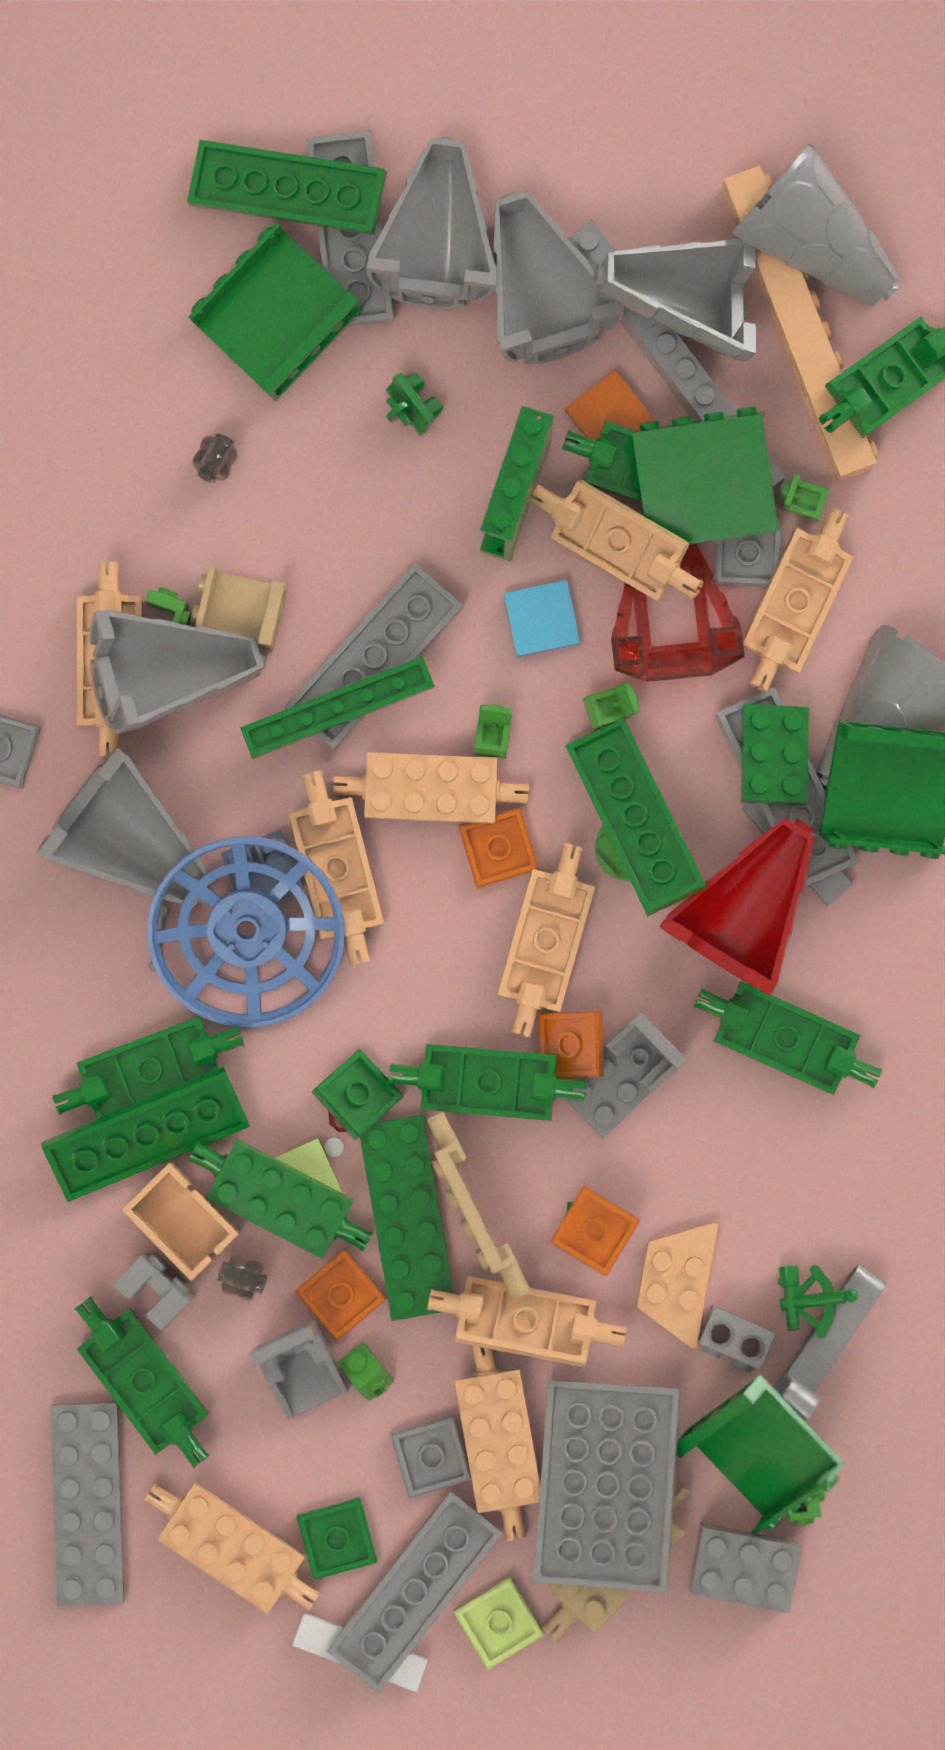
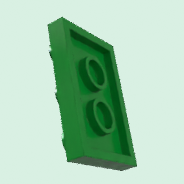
M744 704L742 706V803L806 805L808 803L809 707Z

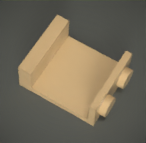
M209 566L208 573H202L198 592L203 594L200 605H194L191 623L195 624L196 628L204 626L255 638L258 647L273 650L287 591L286 583L272 580V583L218 572L216 567Z

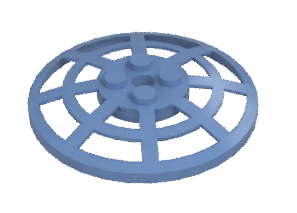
M235 836L218 839L196 848L185 855L169 870L159 884L151 903L147 922V942L151 960L159 978L167 990L183 1006L198 1016L218 1024L233 1027H260L292 1018L308 1008L323 994L333 980L341 961L344 948L345 923L341 904L334 887L324 872L311 859L296 849L275 840L256 836ZM245 845L273 848L291 856L298 862L286 874L269 865L247 862ZM232 846L234 863L218 867L204 875L200 880H197L183 870L192 861L205 853L221 847ZM308 870L317 878L325 890L332 906L334 917H314L308 897L296 883ZM249 872L265 874L279 882L268 894L250 889ZM230 873H235L237 890L220 897L207 887L216 879ZM173 881H176L189 890L181 906L178 927L158 930L161 904L169 886ZM289 890L300 903L304 917H285L278 902ZM197 897L213 907L208 923L188 925L190 910ZM242 921H250L256 926V931L250 936H245L238 931L237 926ZM306 930L303 946L295 959L282 947L286 931ZM315 930L335 931L331 957L324 972L317 979L304 967L313 949ZM208 937L215 954L206 965L195 954L190 942L191 938ZM180 941V946L186 960L197 973V976L186 989L177 982L169 970L162 955L160 943ZM273 958L286 968L284 972L274 978L263 982L258 980L257 966L263 965ZM225 962L237 967H244L245 983L229 981L215 973ZM294 976L309 989L303 996L292 1003L273 1011L261 1013L259 993L276 989L290 981ZM207 983L227 992L246 994L248 1014H237L219 1010L203 1003L196 997Z

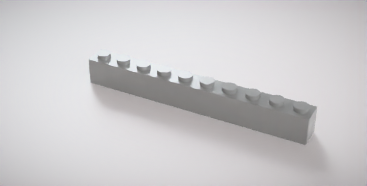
M593 220L567 238L589 261V265L594 270L597 264L601 265L609 252H615ZM623 306L625 311L620 323L693 421L704 420V414L723 411L724 417L737 415L735 409L677 332L652 318L646 319ZM769 456L774 491L783 484L785 476Z

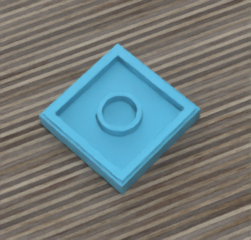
M567 580L504 593L517 658L580 645Z

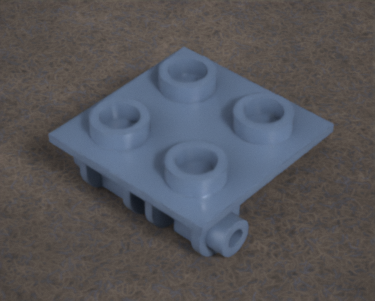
M281 829L262 836V838L275 840L287 845ZM245 845L247 862L269 865L285 874L294 866L292 857L285 853L259 845ZM232 848L220 853L224 865L234 863ZM249 872L250 889L268 894L279 882L265 874ZM230 873L228 875L235 891L237 890L235 873ZM299 879L296 883L302 888V890H304L301 880ZM289 890L282 898L290 896L293 893Z

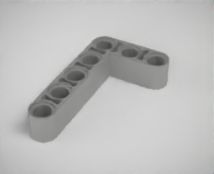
M860 1264L853 1268L839 1289L845 1291L854 1289L858 1294L857 1300L855 1302L847 1301V1303L836 1304L835 1319L825 1338L817 1337L815 1334L816 1328L813 1327L773 1387L804 1421L810 1417L820 1400L814 1394L886 1285L885 1281ZM824 1313L822 1314V1316H821L820 1319L818 1320L819 1323H820V1321H821V1319H822Z

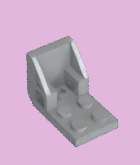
M640 1012L603 1047L604 1077L570 1079L587 1080V1089H573L574 1092L586 1093L585 1102L581 1100H565L604 1139L650 1093L655 1091L675 1073L687 1059Z
M315 1319L256 1346L248 1354L253 1367L260 1365L272 1392L288 1419L348 1391L346 1383Z

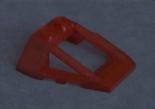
M689 544L680 563V569L704 582L701 588L698 587L700 592L694 598L698 642L651 646L646 594L624 582L622 598L611 636L615 671L645 682L713 675L745 657L741 625L737 617L731 612L724 593L718 588L713 578V573L697 544ZM706 591L721 624L719 628H710ZM634 600L637 636L628 637L632 602Z

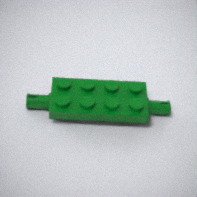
M920 316L828 382L825 387L837 405L820 415L819 421L821 425L830 419L833 420L824 429L829 433H833L838 427L849 420L860 436L864 438L944 380L945 327L937 329L929 327L923 317Z
M605 421L600 436L596 440L568 430L562 450L589 458L588 462L591 463L585 482L598 489L643 504L632 436L634 430Z
M739 982L733 998L729 1000L702 988L698 997L709 1001L710 1004L700 999H696L694 1008L701 1009L720 1018L719 1022H721V1025L714 1038V1042L831 1095L835 1094L842 1078L846 1079L847 1076L874 1089L878 1080L866 1075V1073L875 1077H880L882 1073L881 1068L874 1067L856 1058L854 1050L861 1035L775 996H768L761 992V990L744 982Z
M199 1016L77 1062L76 1064L82 1082H79L80 1086L52 1095L54 1104L68 1100V1102L56 1106L59 1115L87 1104L88 1107L91 1106L93 1108L96 1118L99 1119L219 1069L216 1060L218 1054L244 1046V1040L242 1037H238L229 1041V1038L241 1034L238 1026L210 1036V1034L206 1033Z
M426 1044L425 1059L419 1066L391 1063L389 1072L403 1074L402 1076L389 1075V1084L417 1086L421 1090V1110L552 1121L553 1102L556 1101V1098L585 1102L586 1093L574 1092L573 1089H587V1080L558 1079L556 1075L557 1055Z
M236 1139L229 1154L225 1153L224 1156L197 1142L188 1160L215 1173L213 1177L216 1179L205 1199L321 1259L324 1258L333 1239L340 1238L364 1251L367 1242H369L373 1232L367 1231L347 1220L346 1214L354 1199L239 1139Z
M92 1296L78 1305L74 1310L78 1312L92 1331L90 1334L91 1338L77 1348L78 1352L154 1454H158L170 1444L173 1446L176 1444L190 1462L192 1468H195L201 1461L203 1462L208 1458L210 1454L206 1452L192 1431L194 1430L193 1426L209 1415V1412L133 1310L129 1308L115 1320H108L94 1302Z

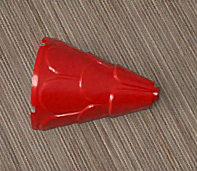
M784 818L739 852L737 859L705 882L706 889L690 896L668 913L659 927L719 967L752 987L760 989L764 994L771 996L779 982L788 939L793 931L799 897L805 890L815 837L811 834L813 828L797 818L794 823Z

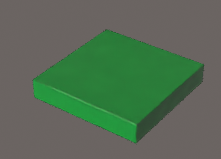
M360 1048L312 1091L313 1095L355 1140L404 1097L394 1085L389 1084V1079Z
M361 1497L296 1515L313 1580L378 1562Z

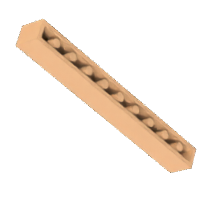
M760 165L723 180L721 189L736 227L773 186L769 174H763ZM756 249V268L754 273L836 482L838 483L872 470L877 463L876 459L879 458L873 440L868 441L867 436L862 438L849 420L838 427L833 433H829L824 429L833 421L832 419L823 425L819 421L821 414L837 405L825 385L841 374V369L844 366L839 352H833L829 340L832 339L830 328L826 321L821 322L817 310H820L817 295L814 291L810 292L806 281L809 280L808 274Z

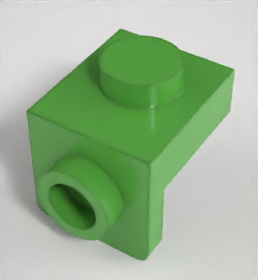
M794 474L791 482L785 480L781 489L779 499L784 500L781 510L818 522L830 489L800 479V475Z
M159 587L158 592L149 589L145 600L148 606L174 615L172 622L189 625L192 613L188 612L189 606L187 602L177 599L178 594L166 588Z
M630 682L622 683L615 688L583 698L593 729L606 726L623 717L626 720L640 711L638 697L633 691Z
M495 704L480 705L474 745L475 755L506 759L512 717L511 708Z
M364 1342L337 1362L357 1391L368 1401L384 1394L388 1386L394 1382L393 1378L384 1370Z
M821 1489L819 1495L810 1504H804V1508H799L787 1520H794V1525L814 1523V1518L821 1517L820 1502L825 1501L824 1490Z

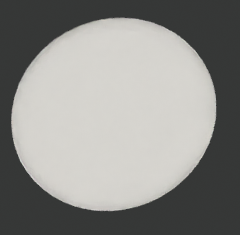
M334 1137L326 1141L324 1149L327 1155L338 1157L344 1150V1144L340 1139Z

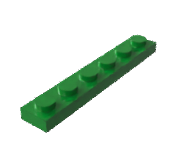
M421 656L242 726L240 729L250 755L254 759L431 690L435 686L424 658Z

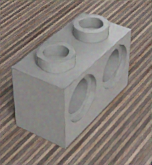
M712 1304L699 1334L698 1342L704 1345L701 1351L720 1359L723 1353L734 1358L732 1365L750 1372L752 1367L761 1369L776 1333ZM719 1324L725 1325L728 1328V1337L723 1342H715L711 1338V1330ZM747 1338H755L759 1345L757 1352L751 1356L744 1355L741 1350V1345Z

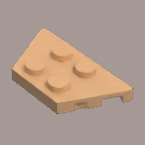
M709 1223L670 1236L654 1239L647 1243L636 1306L692 1349H697L718 1223Z

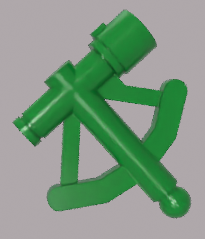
M817 1265L810 1267L812 1275L802 1285H799L798 1266H782L778 1268V1285H781V1288L784 1290V1298H780V1308L782 1311H785L788 1331L800 1330V1315L816 1328L815 1334L817 1337L825 1338L835 1319L836 1304L847 1303V1301L855 1302L858 1298V1294L854 1289L834 1291L832 1282ZM816 1280L821 1285L823 1293L803 1295ZM824 1306V1315L820 1323L807 1313L804 1308Z

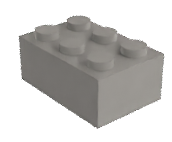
M700 1523L688 1586L690 1594L789 1613L801 1546L797 1541L761 1534L753 1535L751 1532Z

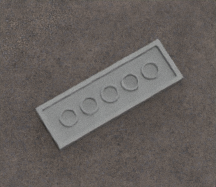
M370 130L306 138L309 157L375 167ZM380 209L374 235L317 226L322 268L348 292L350 291L364 306V309L347 327L393 322L389 290L383 286L377 289L370 282L366 270L368 255L382 232Z
M414 563L286 704L285 708L288 709L418 658L459 613L463 605L420 566ZM366 715L318 733L316 736L334 751Z
M775 687L769 689L768 692L759 693L714 715L740 770L742 706L744 704L783 706ZM809 757L808 803L806 805L757 803L769 830L784 818L793 823L797 818L813 828L811 834L814 835L815 842L805 888L859 863L851 845H848L846 850L829 847L827 841L818 836L826 792Z
M116 1402L51 1405L57 1606L123 1604L125 1599L118 1404Z
M450 1491L326 1652L379 1694L503 1533Z

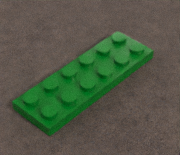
M199 140L187 203L190 206L374 235L387 171L384 168Z
M624 717L565 745L647 917L706 889L707 886Z
M222 1067L41 1142V1147L67 1202H70L193 1151L197 1142L205 1146L246 1129L250 1125L226 1069Z
M423 1115L374 1123L360 1136L391 1321L441 1313L440 1311L427 1310L431 1289L452 1294L454 1292Z

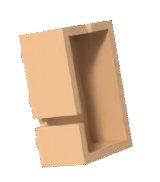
M172 1162L168 1163L122 1211L192 1281L215 1259L211 1253L214 1252L216 1255H219L241 1232L211 1201L205 1199L206 1196L198 1188L193 1191L189 1189L193 1183Z

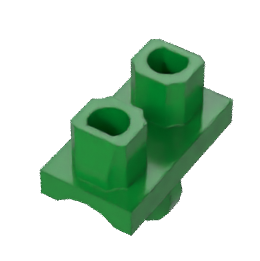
M400 372L392 378L393 382L386 388V392L390 396L386 402L392 409L386 417L390 422L400 419L405 427L411 423L417 433L422 435L428 431L433 421L440 415L443 406L434 396L424 402L417 393L423 390L425 384L417 372L403 376Z

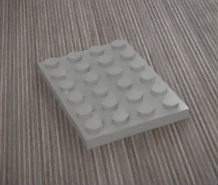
M548 1380L533 1582L668 1593L680 1389Z

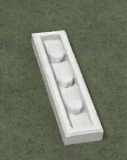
M304 1612L292 1646L340 1663L326 1651L344 1627ZM411 1652L388 1682L417 1692L428 1658Z

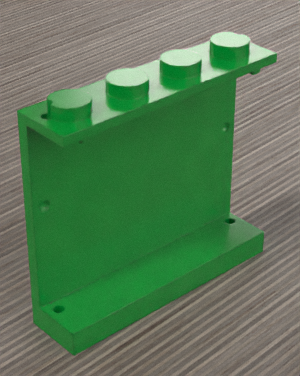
M276 222L272 228L267 227L262 231L257 239L258 243L250 251L243 252L237 258L236 266L228 275L223 274L217 279L213 285L214 290L206 298L199 299L193 305L192 313L188 316L203 333L274 401H277L364 309L361 302L350 291L348 292L285 233Z
M526 406L521 407L480 531L485 533L480 552L509 562L511 561L530 505V498L533 496L532 493L535 490L551 443L553 415ZM498 548H502L503 551H502V552H498L497 549H498Z
M755 406L736 409L737 415L724 417L723 411L704 414V420L691 422V416L671 419L672 425L659 426L658 421L639 424L640 429L635 430L632 436L644 516L690 544L779 531V514L776 513L763 420L765 414L764 411L756 412Z
M838 720L818 836L827 841L829 847L842 850L848 849V845L859 846V849L872 853H878L879 848L890 849L889 852L902 856H908L910 851L920 852L921 856L932 859H939L940 854L945 855V845H943L945 838V732Z
M758 1375L690 1426L678 1439L677 1455L680 1458L697 1446L763 1515L751 1531L753 1535H756L764 1528L768 1531L772 1530L782 1520L783 1515L786 1518L791 1517L801 1507L802 1502L805 1505L810 1504L819 1495L821 1489L824 1492L829 1491L838 1482L839 1477L836 1474L845 1464L761 1375Z

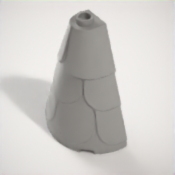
M446 137L430 139L406 179L405 189L391 210L385 227L368 255L366 270L370 282L377 289L383 286L389 290V297L395 300L425 308L453 309L466 307L467 301L475 298L477 302H481L488 298L495 290L497 270L486 234L487 227L477 199L478 188L463 142Z
M811 144L802 151L732 232L742 242L780 259L786 265L822 280L824 285L868 305L874 306L882 297L887 301L899 288V285L896 283L899 276L873 230L866 227L852 200L846 196L825 161Z
M526 191L519 194L509 193L501 197L500 200L495 201L494 260L497 262L495 291L497 298V341L506 360L515 363L518 361L517 358L523 359L525 364H538L569 356L594 344L599 340L597 335L605 328L607 331H612L624 315L625 309L623 305L598 291L597 284L593 283L594 269L589 265V261L562 234L563 229Z
M740 238L706 243L693 242L668 247L655 245L609 252L601 265H596L593 283L597 284L598 291L646 319L652 318L678 334L688 336L735 360L747 361L756 353V324L744 322V283L756 268V248L742 242Z
M112 610L95 611L92 618L90 644L96 645L93 652L94 659L90 660L94 692L105 723L109 728H115V733L117 734L138 730L172 713H179L207 698L214 699L258 677L265 668L264 653L259 650L255 638L204 626L196 628L162 619L154 620Z
M881 625L875 634L871 636L855 681L851 683L838 720L945 732V664L906 635L903 639L895 636L898 633L895 628ZM838 720L834 722L816 772L821 778L820 782L825 789H827Z
M117 747L106 757V763L103 766L99 764L53 824V832L50 836L47 835L43 839L37 853L50 862L96 875L97 878L137 888L139 893L154 897L159 884L169 870L194 849L185 834L178 831L158 797L154 796L131 758ZM199 858L183 869L197 880H200L208 873ZM173 881L166 892L164 900L183 904L189 890ZM211 882L207 887L213 891L214 889L210 887L213 883ZM197 897L192 907L194 908L198 902L200 904L205 902Z

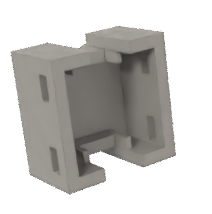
M145 1253L137 1258L113 1286L129 1300L148 1284L162 1299L146 1317L162 1331L171 1324L195 1297L190 1293L193 1288L181 1276L173 1278L165 1271L169 1265L158 1254L149 1255Z

